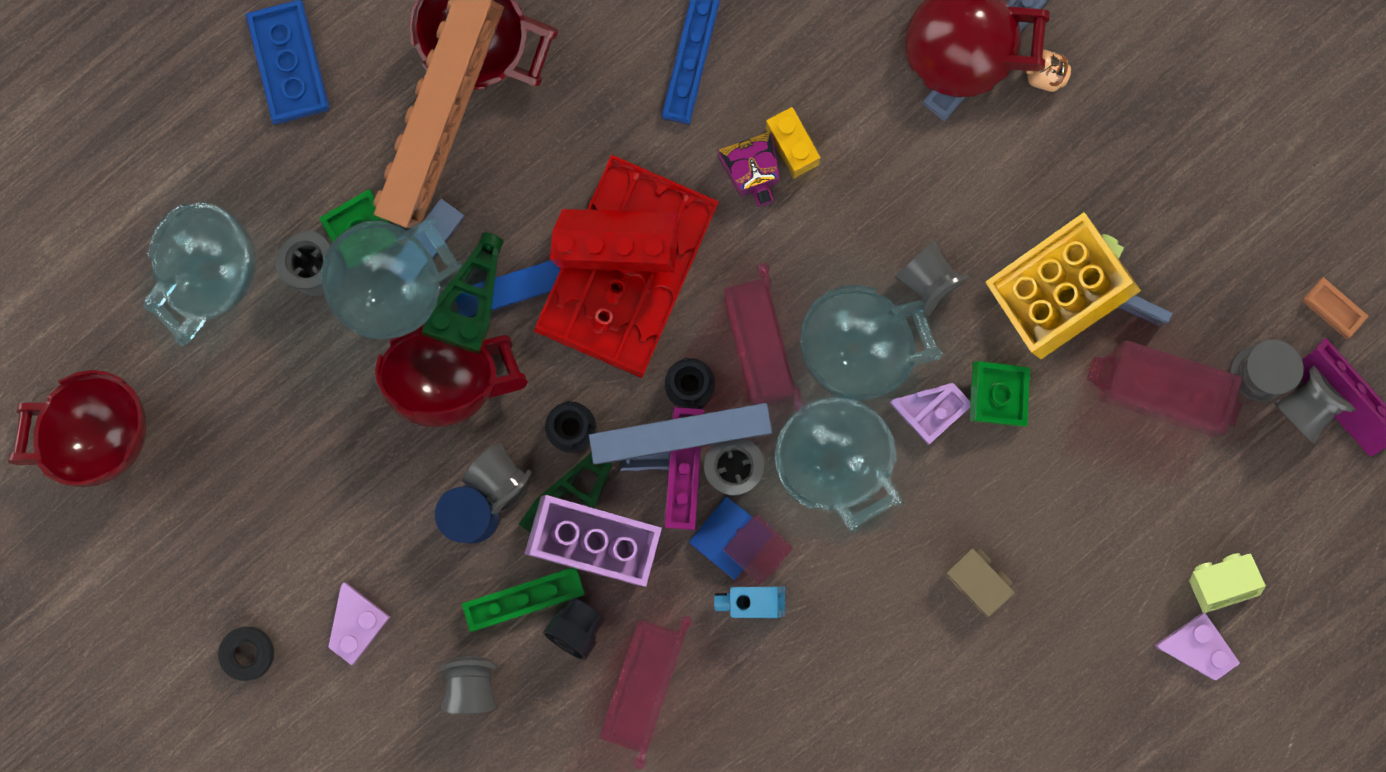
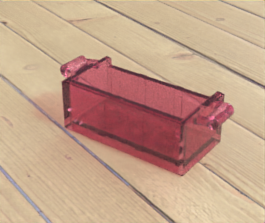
M761 263L757 270V274L761 279L727 287L724 290L723 298L751 406L767 403L769 407L793 400V412L796 415H802L806 410V405L801 400L800 389L795 388L770 292L772 284L769 277L770 267L766 263Z
M1127 340L1115 346L1113 356L1094 357L1087 377L1088 381L1093 382L1095 386L1102 390L1099 398L1101 403H1110L1176 426L1207 434L1211 438L1225 435L1228 425L1236 426L1242 403L1236 401L1242 380L1241 376ZM1107 361L1110 362L1104 384L1099 383L1104 362Z
M689 615L682 617L680 631L643 618L637 623L600 734V739L640 752L634 760V766L637 769H643L646 766L647 758L645 756L687 629L693 624V619Z

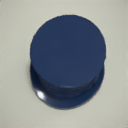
M470 486L450 489L440 497L436 504L435 521L437 527L445 537L458 543L475 544L485 541L494 534L499 524L500 514H492L487 498Z

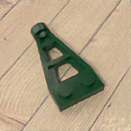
M482 233L476 249L433 304L422 330L424 336L476 354L480 353L490 327L498 256L504 244L502 238L492 233ZM475 267L487 271L486 282L482 289L465 283L471 270ZM462 293L478 298L477 315L473 318L451 311V305Z
M591 452L541 496L548 495L560 498L565 493H573L579 497L581 505L595 509L613 462L595 465L593 464ZM585 469H591L597 474V481L589 494H584L573 484L574 480ZM541 496L534 501L519 522V525L530 533Z

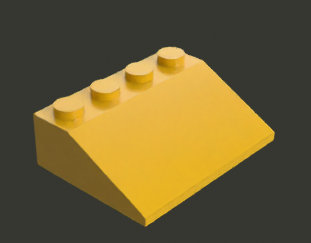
M1085 212L985 282L1031 353L1040 359L1046 357L1141 291Z

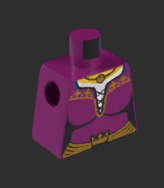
M771 131L718 150V159L740 197L753 193L757 207L766 206L774 202L769 187L779 183V171Z

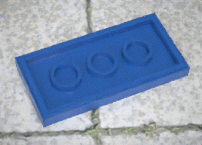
M295 0L246 13L272 123L277 125L330 111L304 2L302 0Z

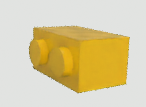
M793 107L766 120L765 129L767 132L771 131L773 144L793 179L819 166L821 157Z

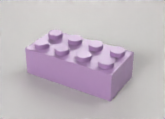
M544 495L540 497L525 555L646 587L662 528Z

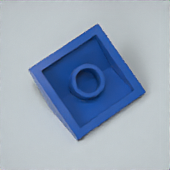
M725 497L689 543L735 580L772 533L732 500Z

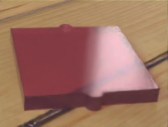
M756 513L742 529H737V535L723 550L758 584H761L774 569H779V563L793 548Z

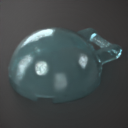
M206 202L192 205L182 204L167 213L157 225L151 237L147 258L152 259L153 277L157 283L143 302V307L148 313H154L175 335L174 340L179 346H185L191 342L206 320L220 317L236 307L247 295L252 286L256 271L254 244L241 222L225 209ZM165 300L172 309L187 318L182 325L162 305Z
M433 217L408 231L400 226L385 223L386 220L363 222L350 227L336 238L328 249L322 265L321 284L323 295L330 311L342 325L352 332L367 338L389 339L413 332L429 319L438 305L439 283L457 273L463 266L461 261L457 262L434 226L437 222ZM423 232L426 233L447 269L440 273L437 272L430 253L416 238L417 235Z
M860 285L840 286L827 291L813 302L801 326L800 350L802 360L809 374L828 392L848 400H874L891 393L909 378L908 376L915 365L935 361L943 356L941 348L935 344L924 314L925 304L922 300L894 306L891 300L876 293V288ZM911 315L925 349L916 353L913 334L905 317Z
M841 396L818 398L796 410L783 425L776 442V470L783 487L796 501L811 510L813 507L828 511L836 509L852 533L859 530V525L894 505L899 507L904 504L900 493L889 478L893 471L895 460L897 461L894 437L886 422L874 409L864 402ZM884 486L889 495L853 516L851 515L847 507H852L866 501Z

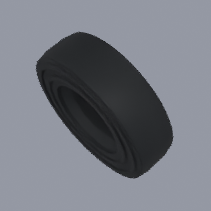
M240 627L234 629L224 637L219 646L218 659L220 666L228 676L235 680H255L264 675L271 667L274 659L273 643L269 636L258 628ZM243 642H250L257 649V658L249 666L240 664L235 657L236 648Z

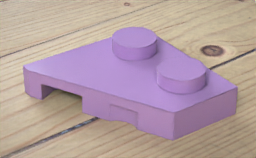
M954 383L896 398L890 402L891 406L927 445L931 444L970 408V400Z
M344 582L339 592L328 648L350 665H355L391 617L348 583Z
M1206 613L1199 614L1155 644L1157 649L1171 655L1212 680L1219 679L1240 664Z

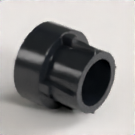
M683 358L674 363L667 371L665 376L666 394L670 401L679 408L699 409L706 405L714 394L715 378L713 372L708 365L698 359ZM684 378H696L699 383L698 388L693 392L683 390L681 383Z
M566 401L551 410L546 419L545 432L549 441L557 449L566 453H578L590 446L589 434L597 433V423L594 415L586 406L578 402ZM572 419L578 421L579 431L572 436L566 435L563 430L564 424Z
M572 598L564 610L561 609L558 615L552 617L543 634L560 649L585 661L597 644L595 635L605 619L589 605Z

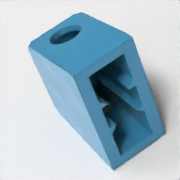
M785 586L731 587L730 593H715V611H730L731 618L785 617ZM744 597H749V599H750V606H749V607H745V606H744V604H743V599H744Z

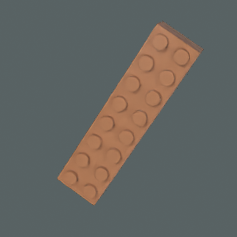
M493 0L448 1L447 9L450 11L446 21H442L438 27L436 35L439 38L435 50L432 49L426 60L428 70L425 78H421L416 86L415 94L418 96L414 106H410L406 113L405 123H407L404 134H400L396 140L394 150L397 153L393 163L390 162L386 167L384 173L386 182L383 190H379L374 199L373 206L376 207L374 215L405 228L420 227L423 223L504 10V6Z

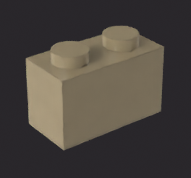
M968 548L943 574L984 617L989 618L1015 593L1010 588L1013 583L1002 571L996 573L989 566L992 561L981 549L975 551L973 548Z

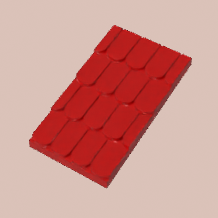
M611 154L587 210L679 213L675 272L561 268L537 321L534 332L545 337L547 336L556 342L574 348L593 358L602 360L623 371L630 372V374L639 378H643L719 201Z

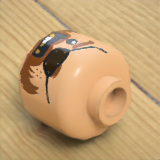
M1043 50V59L1046 61L1045 69L1043 71H1025V73L1028 74V82L1031 86L1055 92L1067 84L1071 74V66L1068 65V60L1065 56Z

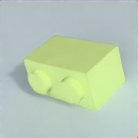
M1240 553L1232 554L1224 558L1223 562L1212 565L1211 562L1201 564L1194 569L1195 571H1193L1189 580L1203 614L1260 596L1266 587L1251 553L1243 556Z

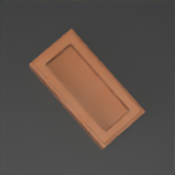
M1324 277L1320 278L1301 300L1345 339L1350 338L1369 317Z

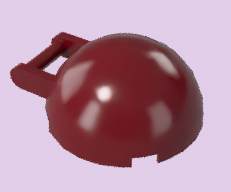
M416 0L411 10L409 22L410 41L412 47H416L423 61L421 65L425 70H428L426 66L428 54L432 49L435 50L439 40L436 36L438 27L442 21H446L450 11L447 9L449 0ZM493 0L504 6V10L473 90L486 89V87L502 81L506 76L533 86H540L542 81L540 74L552 39H556L559 31L550 25L523 15L517 0ZM527 30L541 35L529 71L517 66L524 52Z
M924 0L911 17L905 36V54L912 71L915 70L925 81L924 85L943 95L974 97L991 91L993 86L1004 79L1010 70L1043 71L1045 69L1046 61L1043 59L1045 25L1049 22L1050 12L1045 9L1010 7L1005 0ZM1019 22L1034 23L1031 57L1018 56L1021 46Z
M425 324L406 329L390 340L389 349L383 356L379 354L375 367L376 381L386 403L400 417L425 427H445L462 422L474 415L488 398L521 390L528 383L525 374L521 373L511 350L513 344L509 336L501 335L485 339L480 353L476 354L424 336L422 330ZM500 354L508 375L496 378V368L492 356Z
M97 370L76 372L58 381L61 385L47 396L46 403H18L16 412L20 415L14 451L9 454L8 462L15 465H37L43 471V475L60 484L83 488L101 485L114 480L132 466L143 449L146 438V416L142 402L135 391L123 379L109 372ZM32 416H38L33 431L34 453H26Z

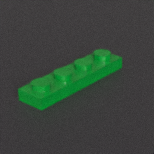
M569 568L462 603L469 630L474 632L586 594L578 569Z

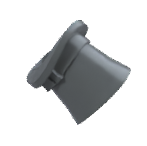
M304 231L295 234L282 245L276 257V270L279 277L288 285L310 296H319L330 292L337 286L343 275L344 267L340 254L330 246L329 242L322 235L316 232Z
M934 240L894 278L907 285L922 297V301L926 304L924 313L929 317L955 289L968 281L971 276L969 274L960 276L957 271H954L942 254L936 240Z
M1272 339L1265 340L1256 346L1240 351L1233 358L1229 371L1232 383L1242 395L1256 402H1270L1281 394L1297 387L1302 379L1304 367L1299 353L1291 345L1281 340Z
M1313 365L1309 369L1310 379L1306 381L1304 386L1274 403L1312 443H1315L1322 431L1337 414L1340 415L1344 410L1353 413L1357 409L1343 398Z
M748 439L717 443L709 449L705 457V475L709 483L718 492L728 496L743 495L753 489L760 481L764 471V458L757 445Z
M498 443L487 449L473 462L465 473L462 482L485 496L491 513L498 514L510 510L522 500L530 486L533 473L528 469L525 474L521 469H518L502 443Z
M477 655L457 656L439 665V672L443 671V678L446 679L440 710L454 714H477L495 710L496 705L490 677H492L491 669L497 670L498 665L490 659Z

